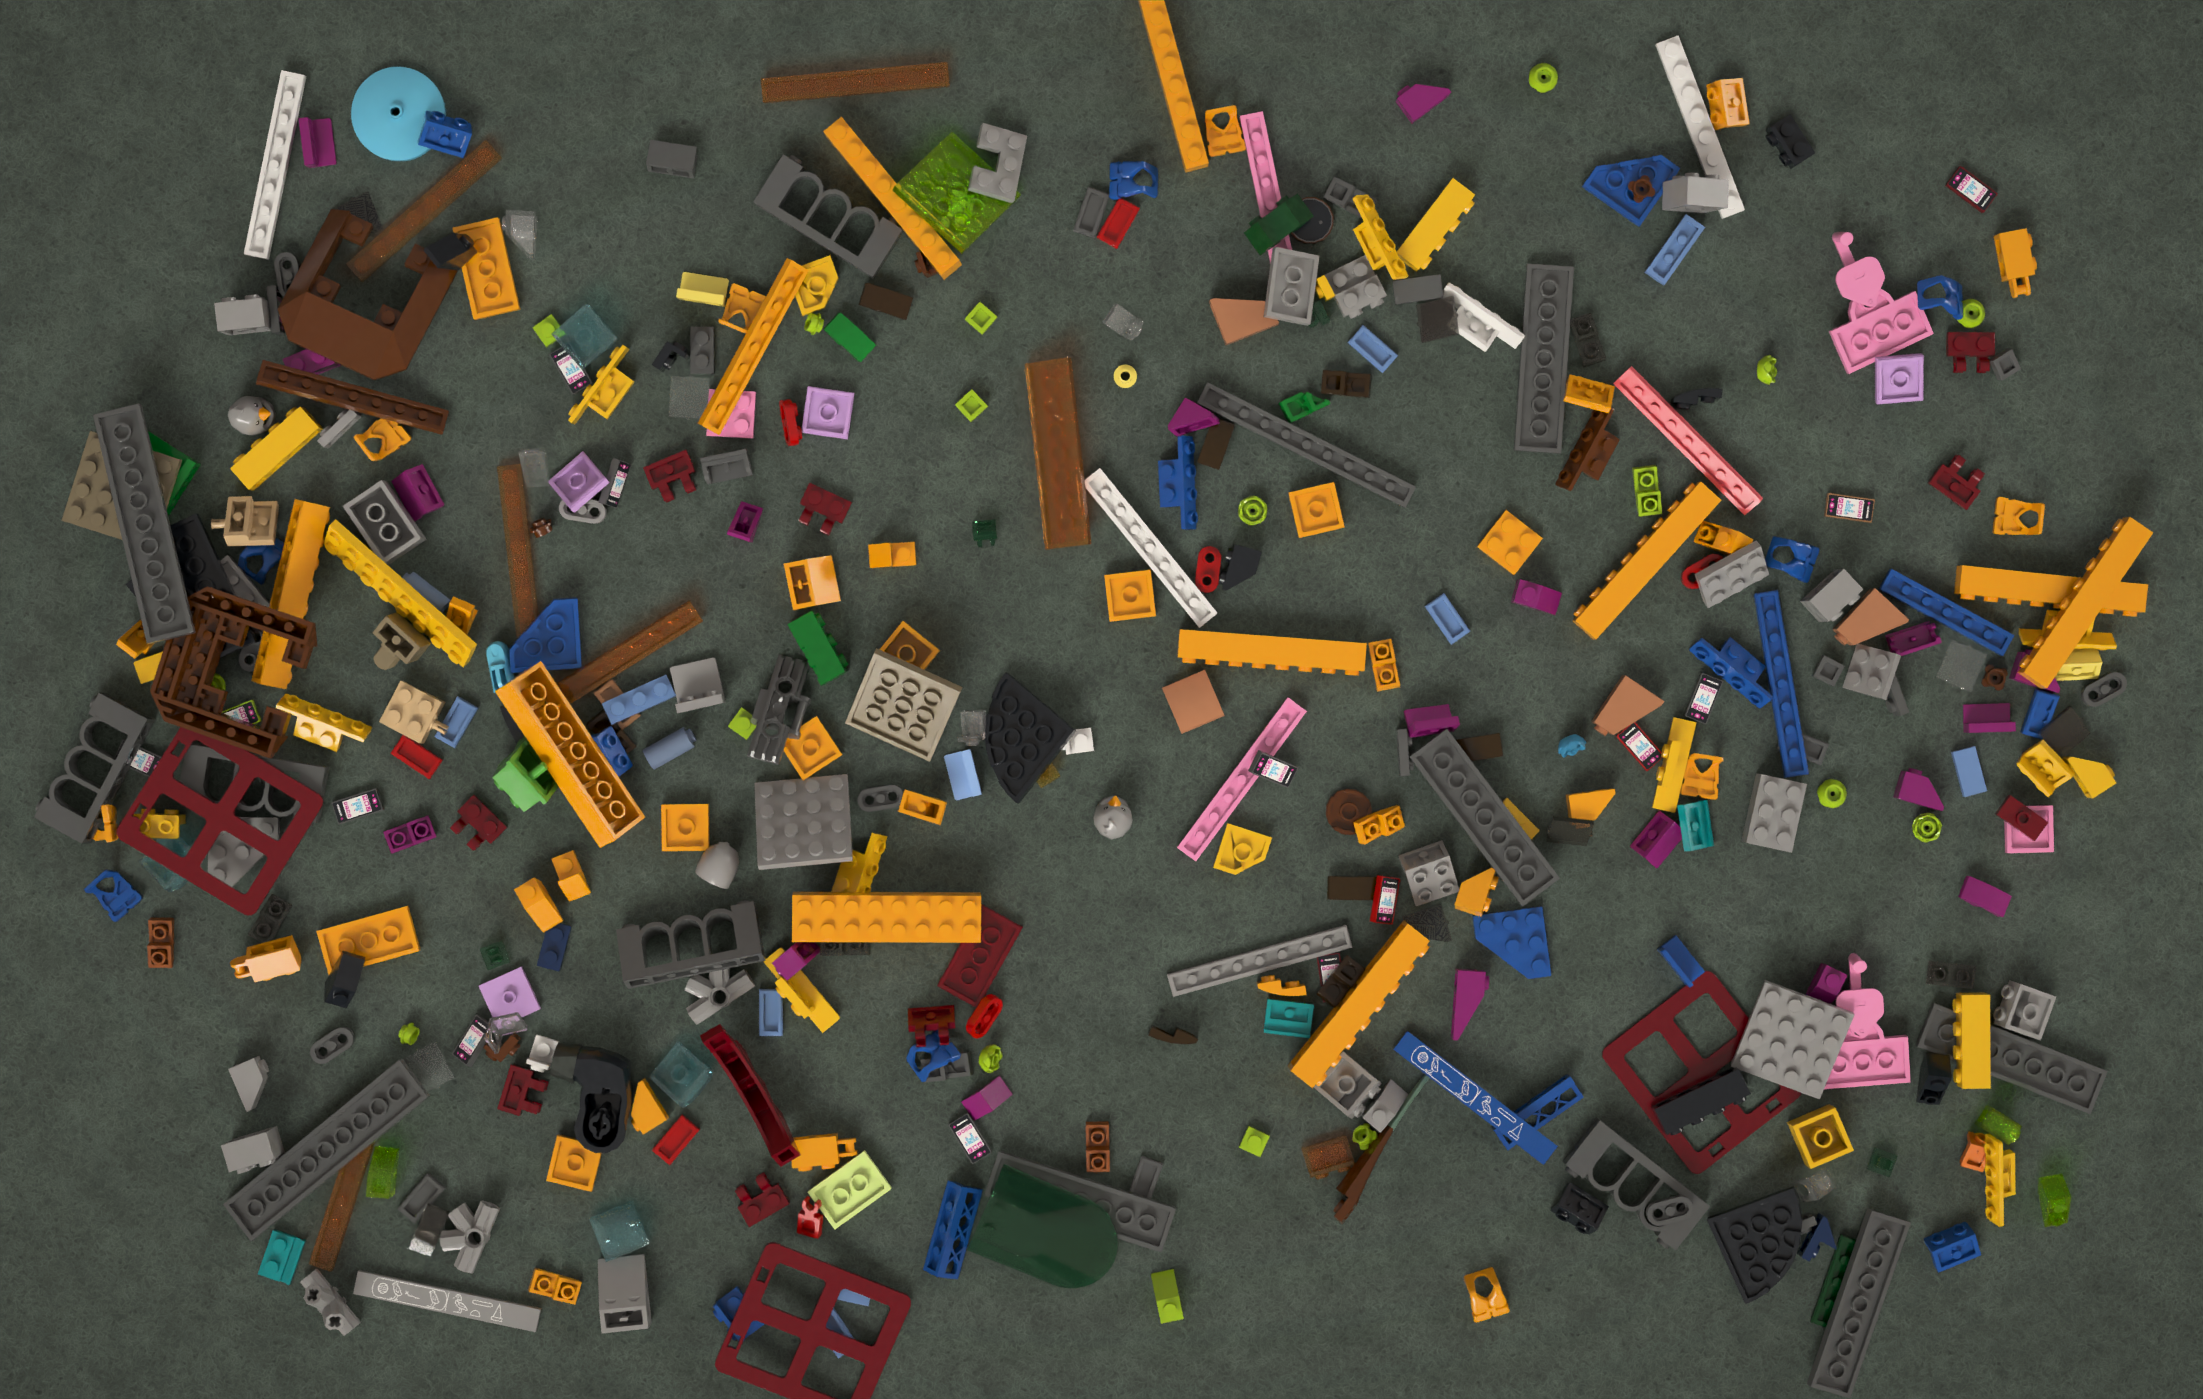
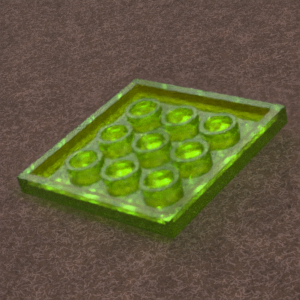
M951 132L894 186L892 191L963 254L1019 199L1021 194L1016 191L1015 201L1009 203L968 191L971 171L974 166L994 172L995 170Z

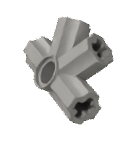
M730 968L709 972V979L701 975L691 976L685 991L700 999L688 1006L686 1010L691 1019L698 1025L722 1008L729 1006L731 1002L756 985L745 969L731 978ZM720 990L726 994V1000L722 1004L718 1003L715 999L716 993Z
M482 1200L474 1215L465 1202L448 1214L457 1229L442 1230L440 1245L443 1251L460 1249L454 1264L458 1270L471 1274L474 1273L485 1244L490 1240V1232L500 1211L497 1205ZM474 1231L481 1235L480 1243L474 1240Z
M317 1268L300 1281L305 1288V1296L303 1298L306 1304L318 1309L322 1314L326 1328L329 1330L337 1329L345 1336L361 1323L347 1306L345 1297L342 1298L339 1295L338 1289L332 1287Z

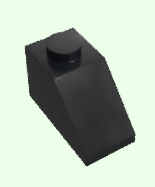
M452 233L424 249L437 268L459 270L478 252L473 246L474 241L467 234Z
M342 951L325 982V1003L343 1008L348 1007L356 993L365 957Z

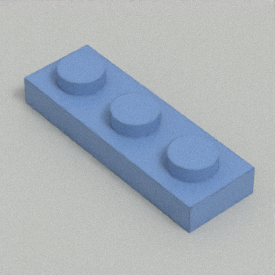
M1685 214L1644 273L1664 286L1705 227Z
M664 675L602 703V706L611 725H614L675 697L676 694L667 675Z

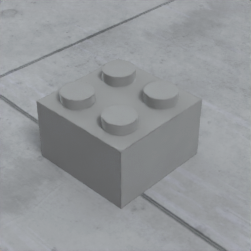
M1685 173V176H1672V180L1663 182L1662 210L1707 213L1728 208L1729 180L1719 179V175H1705V178L1699 177V173Z
M246 295L245 300L227 297L222 298V302L214 303L218 332L230 336L271 331L268 301L265 300V297Z
M1845 569L1833 570L1800 602L1818 622H1829L1830 620L1833 622L1843 614L1841 609L1848 604L1851 606L1861 597L1859 593L1863 588Z
M277 1126L234 1138L221 1145L228 1171L237 1170V1174L250 1171L252 1168L257 1167V1164L260 1167L273 1164L279 1159L280 1155L285 1153Z

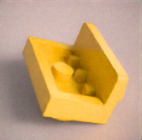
M2043 739L2027 749L2016 763L2020 771L2027 775L2036 785L2037 789L2047 797L2051 796L2057 787L2071 779L2075 774Z
M141 809V813H135L133 816L140 819L146 809ZM151 809L140 830L150 838L178 839L180 836V825L186 824V814H179V810L165 809L164 814L156 813V809Z

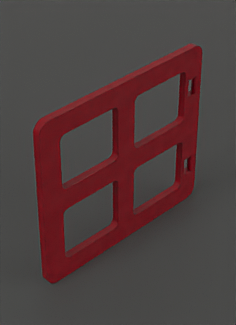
M180 727L117 828V836L121 841L242 914L253 915L260 908L321 810L324 800L319 793L253 753ZM195 740L200 741L240 767L239 772L219 803H214L174 778V772ZM180 741L186 746L178 757L172 754ZM256 777L261 778L301 804L280 840H275L235 815V809ZM161 794L169 796L206 819L204 828L185 857L178 855L140 830L141 825ZM142 804L147 809L139 819L133 815L139 805ZM222 831L230 833L267 856L265 865L246 894L241 893L201 867L202 862Z
M1705 971L1692 982V987L1689 988L1686 985L1612 1041L1602 1051V1057L1683 1163L1694 1174H1700L1801 1096V1092L1779 1085L1780 1088L1776 1093L1750 1113H1744L1738 1104L1734 1105L1732 1103L1725 1106L1726 1110L1722 1113L1730 1122V1128L1698 1152L1693 1149L1681 1132L1671 1136V1134L1666 1135L1662 1131L1651 1106L1715 1076L1718 1070L1733 1059L1749 1020L1719 979L1710 971ZM1704 993H1708L1737 1030L1736 1036L1707 1058H1702L1673 1020L1674 1016ZM1659 1031L1688 1068V1072L1655 1097L1652 1096L1628 1065L1624 1056L1652 1033ZM1776 1098L1780 1104L1769 1112L1765 1106ZM1719 1142L1724 1148L1712 1156L1708 1150Z
M770 1242L765 1245L715 1359V1367L721 1373L789 1399H837L801 1384L816 1347L823 1346L865 1364L850 1399H870L910 1309V1297L903 1292L776 1242ZM777 1264L787 1265L825 1281L824 1288L810 1319L805 1320L764 1304L761 1301ZM762 1267L769 1270L765 1281L757 1280ZM842 1289H848L890 1307L874 1344L869 1345L826 1327ZM752 1321H759L801 1339L785 1376H778L739 1361L736 1358ZM733 1333L741 1336L736 1348L728 1346Z

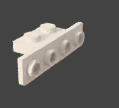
M1448 283L1443 289V299L1458 309L1449 327L1454 329V331L1456 329V332L1458 331L1461 336L1484 352L1487 351L1496 336L1514 349L1524 339L1525 335L1518 328L1508 324L1498 314L1485 308L1478 300L1465 294L1459 287Z

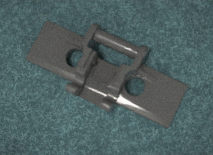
M778 655L768 690L761 688L751 718V723L756 725V729L747 757L779 765L787 738L800 739L801 733L799 731L806 708L811 703L810 698L801 695L810 667L807 661ZM783 683H789L792 685V689L788 693H782L779 691V686ZM791 703H795L798 706L790 728L784 724L783 720L787 708H790ZM766 728L777 730L778 733L771 736L765 731Z

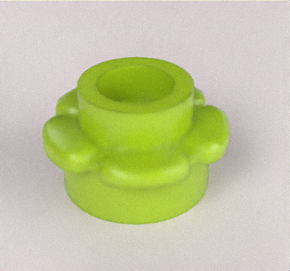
M810 313L805 321L804 330L810 332L811 335H814L816 332L820 333L824 325L821 314Z
M414 1023L403 1025L398 1035L400 1042L413 1045L419 1035V1028L415 1027Z

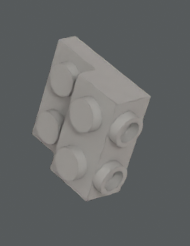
M1366 255L1325 274L1335 294L1334 299L1344 318L1349 316L1350 319H1353L1363 314V308L1370 305L1371 309L1383 304V298L1387 296Z
M2009 980L2008 984L2001 991L2003 997L2001 1005L1994 1010V1024L2041 1041L2056 996Z
M1342 1052L1340 1055L1342 1058L1334 1068L1330 1067L1325 1073L1327 1077L1320 1086L1315 1085L1314 1088L1349 1118L1353 1119L1354 1116L1358 1118L1366 1110L1364 1104L1368 1099L1371 1098L1373 1100L1378 1096L1381 1091L1379 1086L1382 1083L1349 1055Z

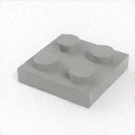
M1857 644L1842 688L1887 700L1901 655Z

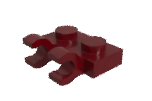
M1947 332L1946 356H1953V373H1963V371H1966L1965 357H1976V373L1990 371L1988 357L1995 356V332Z
M687 450L643 467L651 489L659 488L666 503L675 499L668 484L678 479H681L686 493L689 494L696 491L690 474L695 473L696 470Z
M1955 455L1948 467L1941 464L1927 483L1958 506L1967 510L1981 492L1976 488V485L1985 473L1978 468H1974L1967 480L1963 479L1956 473L1966 460L1960 455Z
M809 483L800 501V505L805 506V509L800 516L799 522L808 526L814 512L820 513L827 517L820 531L829 536L836 521L843 524L852 502Z
M475 795L457 811L462 817L450 827L455 834H459L470 824L479 832L466 844L473 851L485 840L492 844L508 828Z
M954 1005L908 1008L909 1032H915L917 1047L926 1046L925 1031L938 1030L940 1045H949V1029L955 1028Z
M511 1064L497 1109L520 1116L523 1110L533 1114L540 1113L542 1104L526 1100L529 1088L544 1092V1090H547L549 1081L534 1078L535 1070Z
M764 1172L756 1176L755 1179L763 1192L752 1197L745 1184H742L735 1190L738 1198L743 1202L737 1208L749 1227L790 1204L779 1183L772 1186Z

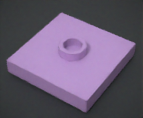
M1922 353L1875 357L1876 404L1923 401L1924 355Z
M808 386L802 433L848 440L855 393Z
M584 451L548 481L574 513L610 483Z
M522 966L479 985L497 1028L541 1009Z

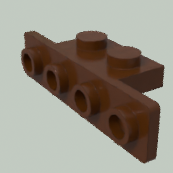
M1611 407L1609 413L1598 410L1592 411L1587 425L1582 430L1578 442L1555 483L1556 486L1571 491L1581 472L1594 480H1599L1620 440L1604 430L1614 412L1613 407Z

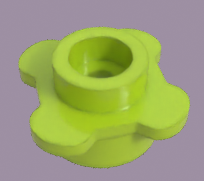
M1364 1123L1354 1130L1352 1140L1360 1145L1361 1150H1367L1371 1142L1377 1139L1378 1134L1370 1129L1369 1124Z

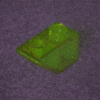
M1986 1105L1974 1123L2007 1145H2010L2011 1142L2014 1143L2021 1134L2020 1129L2022 1126L1989 1105Z
M375 1146L368 1171L366 1197L390 1199L395 1195L399 1148Z
M2057 1174L2040 1177L2038 1194L2044 1227L2061 1226L2068 1223L2071 1194L2063 1175Z

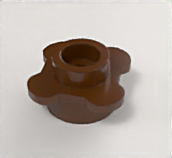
M1646 175L1628 184V189L1632 191L1633 199L1637 203H1641L1646 197H1653L1655 195V189L1652 188L1650 178Z
M540 518L532 523L533 527L530 528V533H534L536 538L548 534L553 530L550 525L552 520Z
M1987 665L1985 667V677L1981 680L1984 687H1994L1997 691L2002 690L2008 675L2007 670Z

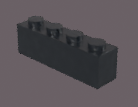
M1731 1067L1651 1106L1662 1131L1666 1135L1671 1134L1672 1136L1684 1130L1683 1127L1690 1123L1696 1125L1705 1120L1704 1117L1711 1113L1717 1115L1725 1111V1106L1729 1104L1737 1105L1747 1100L1746 1096L1751 1093L1739 1068Z

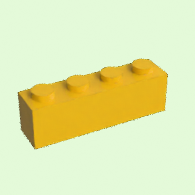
M1452 178L1398 249L1399 258L1416 272L1420 267L1424 270L1432 260L1429 256L1434 249L1439 251L1446 242V239L1443 237L1447 231L1453 232L1461 222L1457 219L1462 212L1467 214L1475 204L1472 201L1475 194Z
M294 407L285 415L287 418L281 424L279 422L274 424L268 430L269 434L264 439H257L250 446L252 449L246 455L243 453L233 461L234 465L230 469L248 490L254 491L323 430L322 426L304 407Z
M1956 993V999H1953V1011L1956 1013V1022L1953 1023V1034L1956 1036V1045L1953 1046V1057L1956 1059L1953 1080L1962 1089H1991L1990 995L1987 993Z

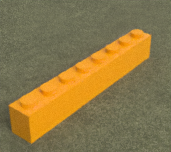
M1138 0L1185 173L1208 167V158L1165 1Z
M842 117L823 131L828 140L944 280L962 266L953 251Z
M1701 481L1696 484L1690 483L1683 491V494H1685L1680 502L1675 500L1669 506L1667 511L1670 513L1665 519L1660 517L1652 525L1651 528L1654 531L1649 536L1644 535L1636 543L1638 549L1633 554L1628 552L1620 561L1623 564L1618 571L1613 569L1606 576L1605 580L1607 583L1602 589L1597 587L1589 596L1592 600L1586 606L1582 604L1574 612L1576 617L1573 622L1593 640H1596L1720 503L1721 499Z
M298 499L294 500L269 604L270 608L302 619L307 614V601L309 593L312 592L314 586V571L319 565L318 555L320 548L324 544L325 537L323 534L325 525L328 524L330 519V507ZM263 631L251 681L261 685L287 689V685L292 678V665L282 662L288 639Z
M2125 517L2116 521L2112 527L2114 532L2110 538L2104 539L2098 548L2100 552L2097 557H2093L2085 567L2087 571L2084 576L2079 577L2072 586L2074 590L2069 597L2066 596L2059 605L2060 611L2056 617L2052 616L2045 626L2047 630L2043 636L2039 635L2033 642L2032 647L2034 649L2030 655H2025L2020 661L2019 666L2021 668L2017 673L2039 688H2048L2152 536V531L2133 518Z
M1960 565L1956 569L1954 594H1961L1960 599L1975 600V596L1984 597L1983 601L1998 602V598L2007 599V604L2021 605V601H2030V606L2044 607L2045 603L2053 604L2054 609H2060L2061 601L2066 596L2069 597L2074 590L2072 586L2079 577ZM2119 582L2099 613L2114 614V610L2123 611L2122 616L2137 617V613H2145L2148 584Z
M1180 629L1177 657L1182 658L1183 663H1196V659H1205V664L1219 665V661H1229L1228 666L1242 667L1243 662L1252 663V668L1266 669V664L1275 665L1277 670H1289V666H1299L1298 671L1312 672V668H1322L1321 673L1335 674L1336 669L1345 670V675L1359 676V671H1365L1367 643Z

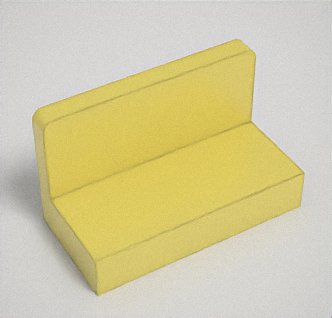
M683 272L681 286L677 289L676 298L725 307L729 280Z
M2074 648L2055 676L2056 681L2098 679L2102 666L2098 649Z

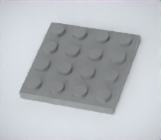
M848 774L811 777L805 780L800 778L755 783L757 862L759 870L853 861Z
M1764 980L1731 1062V1067H1737L1741 1071L1820 1099L1853 1020L1854 1012Z

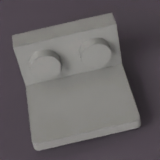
M716 658L704 659L670 668L678 704H675L677 713L726 703Z
M1442 840L1398 855L1416 906L1459 892L1451 859Z

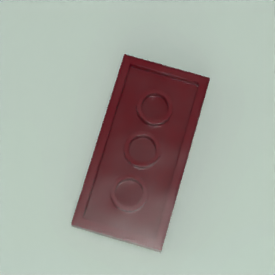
M982 904L981 943H960L937 986L977 1008L1023 926Z

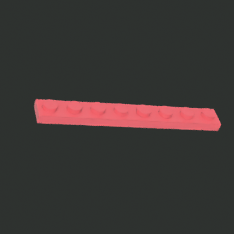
M1632 366L1613 383L1744 515L1762 501L1763 497Z

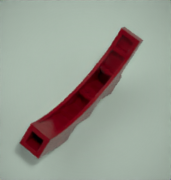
M721 1024L710 1028L707 1032L700 1035L702 1042L717 1059L745 1103L764 1139L771 1157L780 1167L799 1157L801 1154L783 1113L773 1103L764 1081L755 1072L749 1056L737 1040L734 1041Z

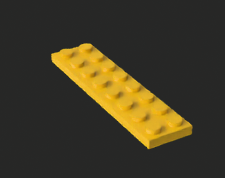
M335 519L329 525L324 540L326 550L340 558L348 570L357 573L365 585L374 588L383 601L391 603L400 616L408 618L417 631L426 634L435 647L443 649L452 662L460 664L464 668L470 661L477 644Z

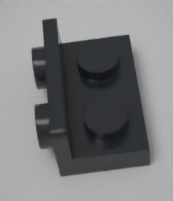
M1791 114L1766 129L1768 133L1766 139L1772 147H1777L1780 152L1778 157L1785 167L1789 166L1792 169L1815 154V151Z
M675 340L672 344L667 341L652 365L662 372L665 369L670 370L676 361L674 357L676 353L688 361L690 358L686 354L688 349Z
M1569 1182L1566 1184L1558 1202L1552 1206L1550 1211L1555 1213V1216L1561 1221L1574 1225L1575 1229L1580 1233L1590 1235L1598 1230L1609 1206Z

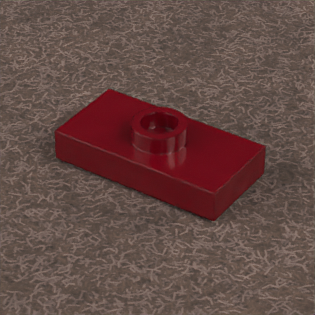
M2011 795L2006 797L1995 813L2032 841H2036L2048 824V821Z

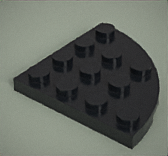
M1005 672L992 694L993 699L990 704L989 713L986 714L985 744L990 766L993 767L1000 786L1015 803L1019 804L1075 734L1076 730L1013 676Z
M1794 1186L1707 1218V1222L1745 1304L1768 1293L1790 1269L1802 1234L1801 1206Z

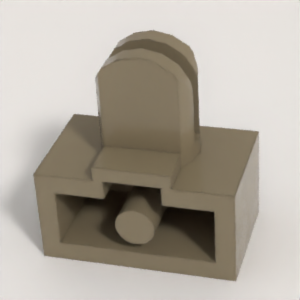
M397 612L385 616L373 631V634L383 642L374 655V662L377 667L384 670L395 667L400 659L405 664L417 661L431 645V642Z

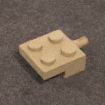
M252 496L228 497L226 518L211 519V528H224L223 536L227 546L275 545L279 512L278 502H254Z
M400 681L379 721L420 744L425 743L432 729L437 730L443 735L449 729V726L437 720L446 702L405 681Z

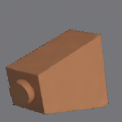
M1221 298L1209 300L1225 345L1279 324L1276 319L1263 317L1265 301Z
M1870 588L1832 630L1836 633L1834 637L1841 644L1856 645L1906 624L1909 619L1876 588Z
M1622 675L1591 722L1596 725L1594 729L1602 735L1606 736L1607 733L1615 735L1662 706L1664 701L1626 675Z

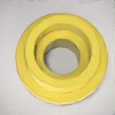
M1121 365L1114 372V381L1121 388H1129L1137 380V373L1130 365ZM1123 372H1128L1130 378L1126 381L1121 378Z

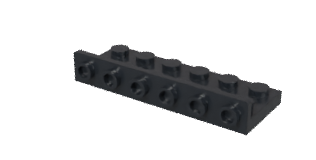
M193 514L170 525L187 597L207 586L236 596L199 514ZM249 627L243 647L225 642L220 659L257 642L251 627Z

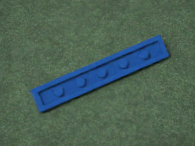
M1893 569L1888 570L1878 589L2000 656L2005 654L2014 637L2008 631Z

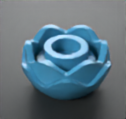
M1577 734L1567 736L1560 740L1558 753L1563 758L1567 755L1574 756L1578 750H1585L1586 741Z

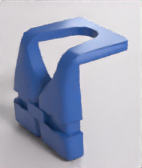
M1144 161L1111 162L1110 179L1112 181L1109 183L1110 199L1116 200L1121 199L1123 196L1126 198L1140 193H1144L1152 198L1158 196L1157 167ZM1141 169H1144L1152 176L1153 184L1151 187L1140 186L1134 182L1133 177Z
M1942 275L1918 281V308L1920 310L1941 305L1956 320L1963 318L1961 284ZM1938 283L1942 284L1946 293L1945 298L1924 299L1923 293L1927 288Z
M1773 536L1765 562L1767 567L1782 570L1792 577L1798 578L1797 580L1808 583L1814 568L1812 565L1815 564L1820 549L1791 539ZM1778 546H1790L1794 559L1783 564L1773 558V551Z
M276 538L275 545L246 546L240 554L238 566L261 585L264 584L267 572L280 562L284 542ZM254 555L262 556L263 566L258 574L252 573L247 568V557Z
M105 870L84 889L86 893L96 895L103 908L109 912L108 915L113 922H118L128 913V908H134L143 900V896L138 890H134V886L115 870ZM113 877L115 883L114 892L101 891L96 886L97 883L104 878Z
M934 1030L931 1035H926V1046L917 1047L914 1044L910 1048L906 1059L919 1079L925 1082L931 1071L948 1065V1062L960 1059L961 1054L952 1042H949V1045H940L938 1030ZM919 1051L931 1054L929 1064L922 1070H919L915 1063L916 1052Z

